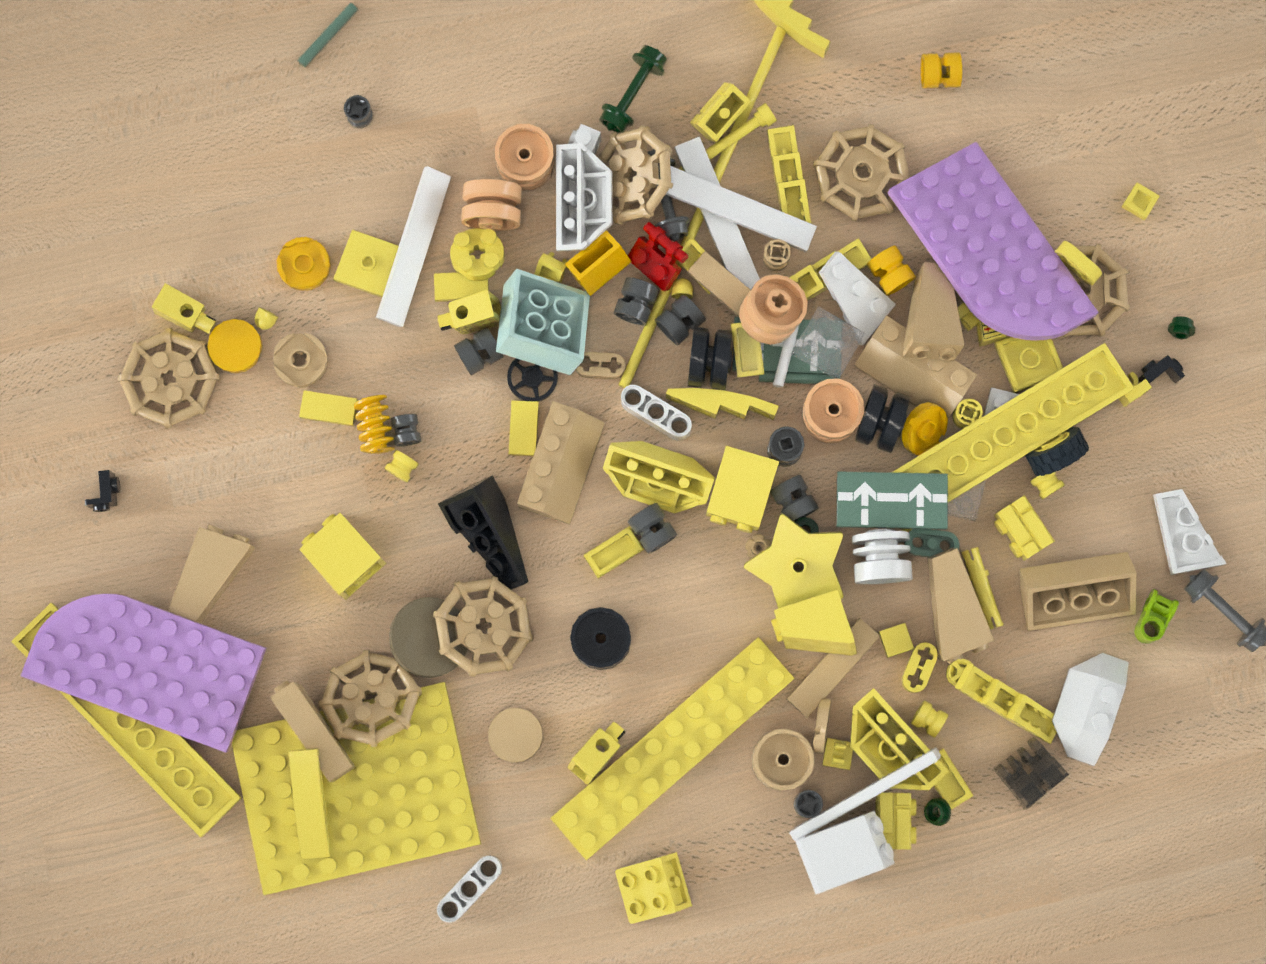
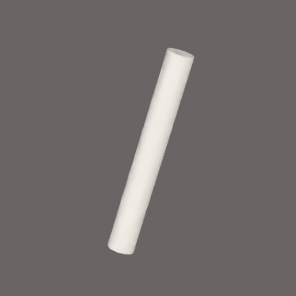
M799 326L783 343L773 382L775 387L783 388Z

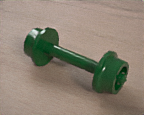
M644 45L639 53H634L633 60L640 66V69L617 107L607 103L602 106L603 113L599 121L607 127L608 131L612 130L613 132L621 133L628 126L634 124L633 119L626 114L627 109L649 73L658 76L664 74L663 67L667 58L658 49Z

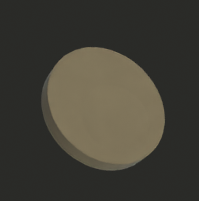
M425 597L414 600L404 606L392 621L389 632L392 654L400 666L413 675L424 678L439 677L458 666L444 654L441 655L439 653L440 645L433 613L444 602L442 599ZM454 606L449 615L457 616L460 611ZM447 622L450 643L457 640L454 623ZM460 644L454 647L459 653L464 656L466 655L468 650L466 647H462Z

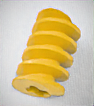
M387 395L368 396L354 403V409L360 411L355 415V418L358 421H362L357 425V430L364 432L359 435V441L365 442V444L360 446V451L364 453L380 454L395 450L394 447L387 446V443L393 441L394 438L385 436L386 432L392 430V426L383 424V422L390 419V416L382 415V412L387 410L389 406L380 404V401L386 399Z

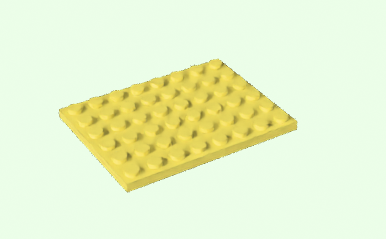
M445 682L421 687L422 695L418 697L410 720V728L408 730L403 729L377 744V747H371L369 744L344 738L339 740L356 767L333 783L329 782L320 770L323 779L324 801H326L330 857L301 858L289 751L306 748L290 725L284 719L236 731L232 747L263 895L481 844ZM373 698L363 701V703L369 702L370 704L375 703V700ZM406 699L400 700L399 704L397 703L395 709L398 715H401ZM344 708L335 709L341 722L344 723L349 718ZM322 710V711H319V712L321 713V715L323 716V718L325 719V721L327 722V724L329 725V727L331 728V730L333 731V733H334V730L332 729V727H331V725H330L328 719L326 718V716H325L323 710ZM391 719L376 727L378 731L395 721ZM363 724L354 725L351 728L369 733V728Z

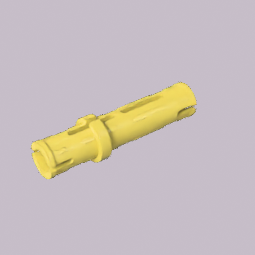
M979 548L971 549L973 561L969 550L961 552L969 572L970 581H972L974 591L989 628H994L991 617L994 618L996 628L1003 626L1004 624L1002 623L987 578L989 572L984 569Z

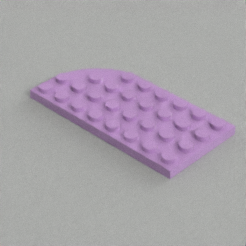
M977 142L889 189L888 195L966 306L977 319L993 330L1023 340H1048L1065 335L1096 317L1099 313Z
M97 594L82 597L68 603L45 621L34 638L21 676L227 753L229 752L267 648L125 595Z

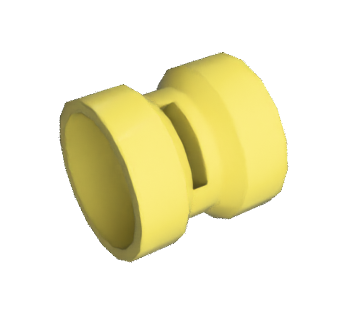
M974 399L962 400L953 411V422L960 429H964L982 418V406Z
M924 700L910 724L917 728H926L927 734L935 738L943 727L948 714L942 710L936 712L932 704Z

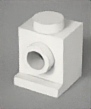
M581 124L579 130L572 132L568 144L583 143L595 155L601 143V132Z

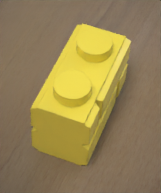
M724 82L700 110V114H697L691 120L690 124L707 140L717 142L751 101L735 85Z
M1025 495L994 515L997 519L994 521L997 530L1001 535L1006 534L1012 542L1009 544V547L1017 558L1022 557L1025 561L1055 542Z
M880 793L877 795L876 816L883 823V834L886 842L890 844L892 849L910 850L911 844H916V827H911V816H916V799H911V793Z

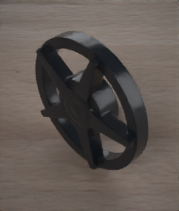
M515 358L509 366L507 373L508 386L511 392L522 401L540 402L548 398L556 388L558 381L557 371L552 370L554 377L544 376L539 365L535 364V366L525 368L518 363L521 360ZM516 366L522 373V381L513 386L511 375ZM542 382H553L551 388L545 394L539 396L538 387ZM526 386L533 390L535 397L523 396L516 390Z

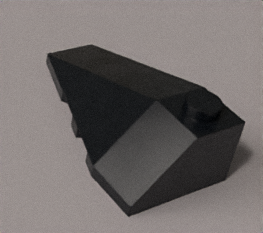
M493 475L472 484L438 503L452 530L456 534L461 533L470 543L468 548L473 553L477 551L486 561V568L493 576L498 577V581L511 590L529 582L506 499Z

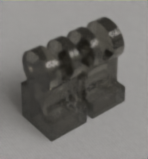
M1035 737L1027 741L1035 753L1034 757L1023 747L1017 749L1022 762L1033 770L1031 773L1027 774L1023 769L1022 763L1011 755L1006 760L1013 769V774H1010L1001 764L994 768L999 778L1009 788L1024 810L1031 807L1047 791H1050L1069 775Z

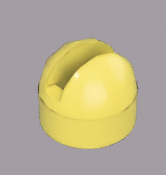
M681 278L673 283L671 296L675 299H678L682 294L689 299L693 298V286L689 280Z
M259 307L254 318L255 324L263 330H268L276 323L278 316Z

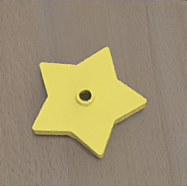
M782 513L779 516L771 546L744 564V568L772 586L778 609L838 590L840 599L844 597L843 591L833 568V563L840 547L843 533H808ZM796 562H801L804 565V569L796 571L793 565Z

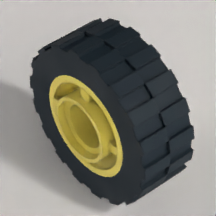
M1072 427L1047 443L1040 445L1039 448L1028 453L1025 457L1036 476H1045L1062 470L1078 461L1089 451V446L1080 428Z

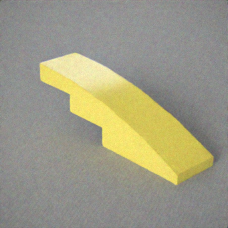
M753 0L778 27L786 30V34L800 45L824 58L829 49L830 41L809 30L812 19L791 9L793 0Z
M794 125L767 129L780 211L811 224L805 179H803Z
M859 238L837 251L847 258L858 270L866 267L867 263L871 260L870 255ZM834 252L789 277L798 283L804 291L807 301L828 290L819 271Z
M675 388L668 389L666 392V399L716 419L720 409L742 419H745L748 410L774 420L779 408L778 405L725 390Z
M967 664L955 686L957 690L1013 724L1051 744L1057 733L1052 723L1054 713L1026 695L1018 693L1000 680L992 678L974 665Z
M319 748L290 750L292 790L301 858L330 857L326 801H324L323 779L320 773Z

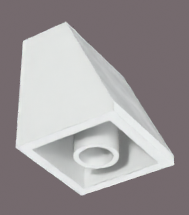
M875 811L816 831L796 841L815 894L822 893L895 864L893 849L886 842L883 834V823L876 816Z

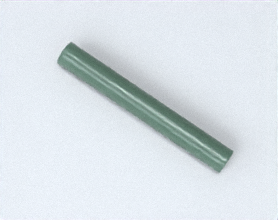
M349 3L297 61L303 67H306L358 11L357 7Z
M764 371L763 375H759V382H774L776 372ZM787 372L784 383L817 384L826 379H840V375Z

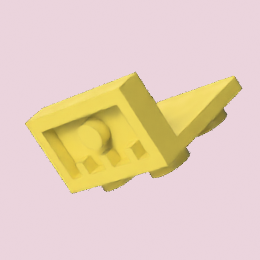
M677 852L615 871L627 916L631 924L678 912L692 906Z

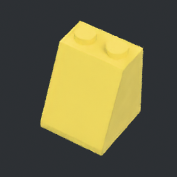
M726 446L706 512V516L711 517L710 521L720 525H726V522L737 525L736 529L747 533H752V530L758 531L779 461Z
M339 513L337 516L335 514L330 515L322 523L323 528L317 534L312 532L301 542L303 546L299 550L342 598L347 600L387 563L349 521Z
M838 590L774 610L776 619L771 620L777 641H784L786 649L850 656L857 654L855 641Z

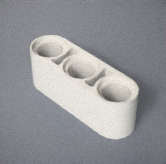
M629 385L623 389L621 404L627 412L673 440L682 441L690 435L692 423L685 413L640 386ZM630 393H636L640 396L641 400L636 405H630L625 400L626 396ZM653 407H659L663 410L664 414L661 418L654 419L650 417L649 410ZM676 421H682L686 424L687 429L682 433H677L672 429V424Z
M490 855L482 857L439 902L437 906L439 918L449 923L461 918L502 873V863L500 860ZM486 860H491L496 864L497 870L493 876H486L482 872V864ZM466 881H473L477 885V893L472 897L466 896L463 893L462 888ZM448 901L454 902L458 907V913L454 917L446 916L443 911V907Z

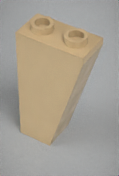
M924 262L914 279L903 356L916 359L955 360L965 345L954 287L937 263Z
M208 525L207 529L199 527L168 612L202 623L253 553L255 547L248 544L249 538L234 534L233 538L222 535L224 530Z
M950 548L928 557L938 659L953 663L958 659H962V654L972 650L973 653H977L989 647L987 643L994 641V638L958 548Z
M285 681L274 689L276 694L270 698L306 749L319 748L320 770L329 782H335L356 767L339 740L334 736L333 731L302 684L294 681L291 683Z

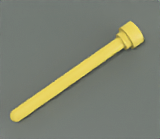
M764 103L758 107L752 119L706 149L709 160L759 126L764 127L767 125L769 127L776 122L777 119L767 104Z

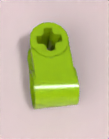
M1153 589L1145 601L1143 611L1135 626L1134 633L1137 640L1144 644H1150L1162 638L1177 610L1179 601L1176 599L1171 601L1159 595L1158 591ZM1146 623L1154 627V637H1150L1144 632Z

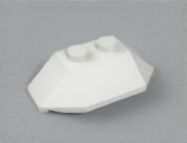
M583 143L556 145V251L584 250L613 224L612 171Z
M1101 653L1069 669L1052 719L1067 757L1095 766L1109 739L1126 688L1129 662Z

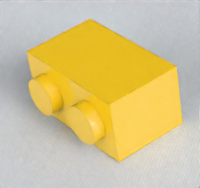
M606 230L586 249L581 250L565 263V266L580 286L591 296L629 265L631 260L622 246Z

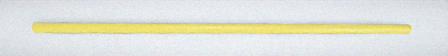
M781 27L776 28L746 97L751 103L735 120L731 132L747 122L786 34L785 29ZM737 142L722 151L716 163L714 172L719 183ZM696 208L688 226L689 234L683 238L681 245L691 236L695 239L704 219L699 208ZM676 260L675 263L682 268V265ZM672 286L668 291L660 290L647 324L642 330L618 384L620 387L625 388L631 384L657 325L655 319L663 312L671 294Z

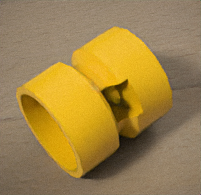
M960 52L944 53L942 57H939L937 53L922 54L920 66L922 88H938L940 84H943L945 88L961 87L962 58ZM942 66H946V74H942Z
M896 245L882 251L867 263L873 276L880 277L879 285L886 296L898 292L916 278L910 266L902 263L904 257Z

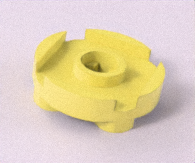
M474 228L460 232L455 235L450 249L453 268L465 275V278L469 280L481 281L489 279L495 275V271L504 263L503 244L491 229ZM475 250L484 252V254L480 255V259H475V256L470 254Z

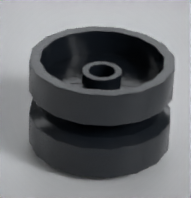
M694 327L688 386L701 388L705 382V373L709 371L711 372V388L726 390L727 375L730 373L733 348H730L732 331L718 329L715 333L714 346H709L710 332L708 328Z
M874 384L865 406L864 415L858 427L855 441L869 445L873 441L876 431H880L877 447L880 450L891 453L897 438L902 433L907 418L906 412L910 396L897 392L893 395L889 407L885 406L888 398L887 388Z
M599 607L589 609L577 618L572 626L570 640L572 650L581 663L591 669L606 670L614 668L623 662L629 653L631 634L629 625L623 616L613 609ZM600 633L601 636L604 634L606 641L604 643L596 642L597 634Z

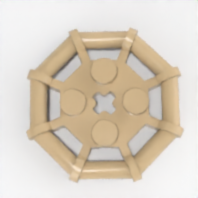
M869 124L867 127L832 133L829 143L819 158L813 162L822 196L820 199L822 202H827L851 217L852 221L894 212L893 208L896 204L890 196L886 198L882 191L889 181L899 184L910 178L904 153V144L893 140L874 128L872 124ZM866 138L865 144H861V146L854 147L847 144V141ZM872 139L889 150L884 153L871 145ZM841 147L844 152L837 163L829 162L837 148ZM892 156L895 157L898 174L891 173V169H889L888 159ZM868 167L867 173L870 176L860 178L856 168ZM827 170H833L836 174L838 185L832 189ZM843 191L854 198V207L836 196V194ZM877 197L880 201V204L860 208L861 200Z
M641 125L638 129L612 133L609 136L610 140L598 156L605 165L609 161V166L607 167L612 171L613 196L620 200L619 208L613 204V221L619 225L624 224L626 221L641 218L650 219L653 217L654 210L669 188L672 189L674 184L671 183V147L665 145L651 133L648 126ZM638 140L636 147L626 148V142ZM648 144L656 150L652 156L646 151ZM617 149L618 154L615 155V156H613V157L611 158V156L613 155V153H614L615 150ZM658 163H660V179H659ZM632 171H635L637 176H634L633 182H631L630 174ZM651 188H656V190L650 197V194H648L649 191L651 190ZM640 203V208L629 210L631 204Z
M1102 245L1075 246L1085 256H1091L1090 260L1094 264L1098 259L1112 274L1106 275L1102 273V276L1094 285H1089L1067 266L1066 268L1078 284L1082 283L1084 288L1089 289V293L1085 294L1098 312L1105 304L1111 305L1114 308L1102 320H1100L1097 314L1096 317L1091 319L1093 325H1080L1063 335V337L1067 338V336L1098 335L1102 337L1109 327L1124 312L1129 310L1126 277L1128 271L1111 258L1101 248ZM1116 280L1117 299L1110 297V281Z
M166 328L162 333L138 343L134 342L131 345L133 348L121 375H118V382H121L131 407L130 412L134 416L139 415L164 425L165 428H172L174 424L200 413L203 415L206 412L205 407L216 382L219 381V374L215 371L206 349L207 344L203 340L197 341L174 332L172 328ZM166 343L165 351L157 352L151 357L145 352ZM173 343L192 351L187 356L173 351ZM142 355L147 361L141 374L133 376ZM197 356L205 374L197 375L193 367L192 361ZM173 372V377L176 378V381L174 383L169 382L168 386L164 385L163 375ZM204 382L198 399L195 401L192 395L197 383ZM133 383H141L146 396L141 401L138 398ZM153 401L165 406V413H160L147 406ZM189 401L192 404L190 407L173 413V407L177 406L176 404Z
M495 576L489 579L462 583L457 581L442 605L433 613L440 645L439 653L441 655L444 654L466 670L469 676L475 677L477 674L503 670L509 672L513 669V664L527 644L533 641L534 635L531 634L526 607L528 601L498 581V577ZM488 590L486 598L471 600L467 594L469 592ZM494 592L513 605L507 609L504 608L501 603L493 600ZM461 598L465 605L457 616L449 615L451 609ZM515 610L517 612L520 632L512 630L509 614ZM480 619H484L486 623L490 624L487 634H482L481 630L476 629ZM447 622L454 623L457 640L450 643ZM509 637L518 639L508 654L505 655L501 648ZM460 644L462 647L470 650L469 652L473 654L472 661L455 650L454 647ZM495 653L499 659L479 663L480 655Z
M364 650L363 654L330 670L331 675L322 700L319 701V709L323 710L337 739L344 738L369 744L371 747H377V744L403 729L408 730L410 728V720L418 697L422 695L421 687L417 686L412 675L401 667L395 658ZM372 664L391 669L387 674H384L378 670H372ZM365 666V671L352 679L345 676ZM397 675L401 678L406 689L397 690L393 683ZM341 682L345 685L342 690L341 699L334 700L338 685ZM369 694L377 695L374 698L375 703L373 704L369 702L363 703V701ZM406 699L402 713L398 715L395 709L397 703L399 704L400 700ZM344 708L349 718L342 723L335 709ZM391 719L395 721L378 731L376 727ZM363 724L369 728V733L351 728L354 725Z

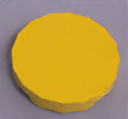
M298 237L286 242L276 260L277 271L283 282L289 287L300 291L312 290L320 286L328 277L331 268L330 257L325 247L309 237Z
M231 319L223 321L213 329L209 335L207 347L209 356L217 367L230 373H240L249 370L257 363L262 352V341L260 335L251 324L244 320Z
M926 402L918 405L911 411L906 418L902 430L903 445L910 453L919 456L941 443L939 439L941 435L945 436L948 424L944 409L934 403Z

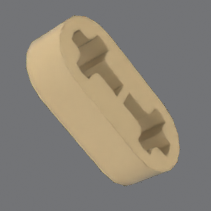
M584 352L582 363H584L585 358H589L590 363L599 364V367H590L589 371H584L583 366H578L575 370L581 377L618 379L622 377L626 365L625 360L619 354ZM611 360H617V365H621V368H617L616 373H611L610 368L602 367V364L609 365Z

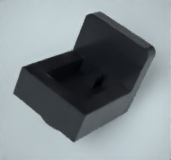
M1167 355L1158 363L1153 359L1141 369L1144 374L1138 380L1142 382L1146 379L1150 384L1158 376L1166 372L1176 384L1185 375L1182 372V365L1175 358L1171 359Z
M110 470L98 471L100 498L86 499L85 506L93 508V512L110 511V506H118L117 493H120V480Z

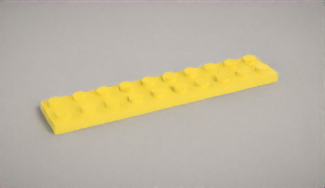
M1104 343L891 473L948 474L949 503L1039 448L1040 445L1047 443L1060 433L1072 428L1132 391L1134 387Z
M50 603L11 641L26 657H28L34 638L41 626L52 614L59 610L54 603ZM59 691L199 837H203L242 799L184 737Z
M758 637L550 819L587 861L795 678Z

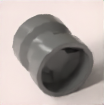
M354 95L346 100L344 112L348 122L355 128L367 127L373 120V112L369 101L361 95Z
M405 414L391 418V425L396 433L394 436L395 446H410L422 442L421 435L416 427L418 425L417 414Z
M802 791L794 799V809L801 817L812 818L819 815L822 811V798L815 791Z

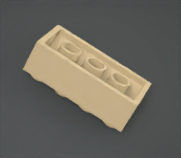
M886 315L854 366L893 392L910 396V403L916 407L926 402L938 405L944 409L948 419L977 377V374L956 360L942 361L940 359L904 357L903 348L907 328Z
M552 401L517 502L518 507L570 525L605 423L578 409Z
M1128 552L1020 568V593L1027 630L1032 631L1136 614V570Z

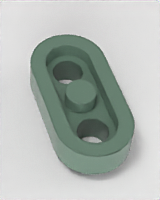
M912 529L909 531L910 540L904 542V545L910 546L908 553L920 557H931L943 552L944 550L940 548L941 541L948 542L949 549L958 548L959 550L960 546L955 534L933 529ZM914 538L921 539V547H915L913 545Z

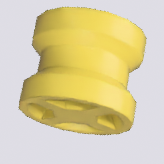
M395 450L393 454L394 459L384 469L408 483L410 479L409 474L419 464L402 452Z
M1056 472L1045 476L1039 475L1030 481L1040 491L1039 496L1042 500L1065 486L1064 482L1056 477Z
M958 659L949 664L946 670V678L950 684L956 686L967 664L973 665L969 660Z

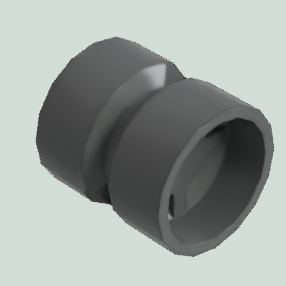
M631 277L626 278L621 291L624 297L618 299L614 315L632 324L645 326L651 313L649 305L654 304L659 289L646 281Z
M683 294L672 303L671 311L665 310L655 319L661 331L676 345L681 344L689 336L690 329L694 330V327H699L706 321L700 309Z
M487 327L474 333L472 340L466 338L454 345L471 376L484 369L486 362L493 364L504 357L503 354L496 352L497 343Z
M789 426L775 430L767 446L769 458L779 461L778 466L781 467L795 464L803 452L805 446L804 438L798 430Z
M801 475L788 479L770 490L776 504L783 506L781 513L794 522L819 509L813 496L806 493L808 487Z
M658 503L648 506L628 520L634 533L642 536L640 542L648 554L666 545L677 536L670 522H664L665 514ZM655 527L657 532L653 533L651 529Z

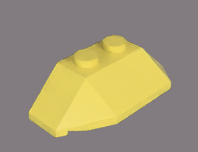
M644 441L611 443L603 466V470L610 476L624 497L648 505L658 503L661 509L672 513H678L697 505L706 504L715 479L694 458Z
M874 688L853 706L850 747L879 779L930 751ZM938 760L894 785L891 789L930 790L949 771Z

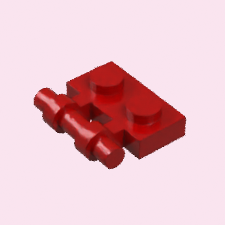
M648 222L643 227V230L649 235V240L645 236L638 237L627 256L631 263L662 291H668L682 270L675 263L676 259L684 263L689 255L682 250L683 246L669 239L665 235L666 232L660 226L656 227L651 222ZM659 244L666 249V255L658 248Z

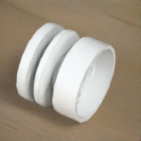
M894 529L869 530L863 534L853 535L852 544L865 545V547L854 549L853 555L866 557V561L854 565L855 583L888 584L912 580L911 561L899 559L898 556L910 551V546L898 545L900 542L910 540L909 532L896 531Z

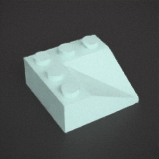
M516 269L503 287L496 352L571 375L584 360L590 295L586 291Z

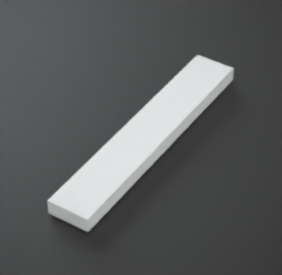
M700 136L675 146L674 149L684 172L720 186ZM700 209L724 267L751 290L760 278L737 224Z
M671 166V183L674 184L672 189L669 188L665 195L772 239L784 240L789 246L807 252L817 226Z
M424 167L376 318L395 326L403 327L451 176L433 168Z
M935 747L819 813V815L798 825L789 832L794 841L805 837L937 762L941 756L939 751Z

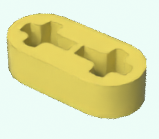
M1063 241L1054 251L1061 261L1087 284L1094 285L1102 276L1099 267L1071 243Z
M920 643L911 653L902 676V686L908 692L917 693L922 691L929 681L938 657L937 649L931 643ZM925 648H928V654L932 656V659L925 660L923 666H920L921 656L917 654L918 650L923 651ZM919 669L921 671L918 679L922 681V684L912 688L910 686L911 682L907 678L908 676H913L916 670Z

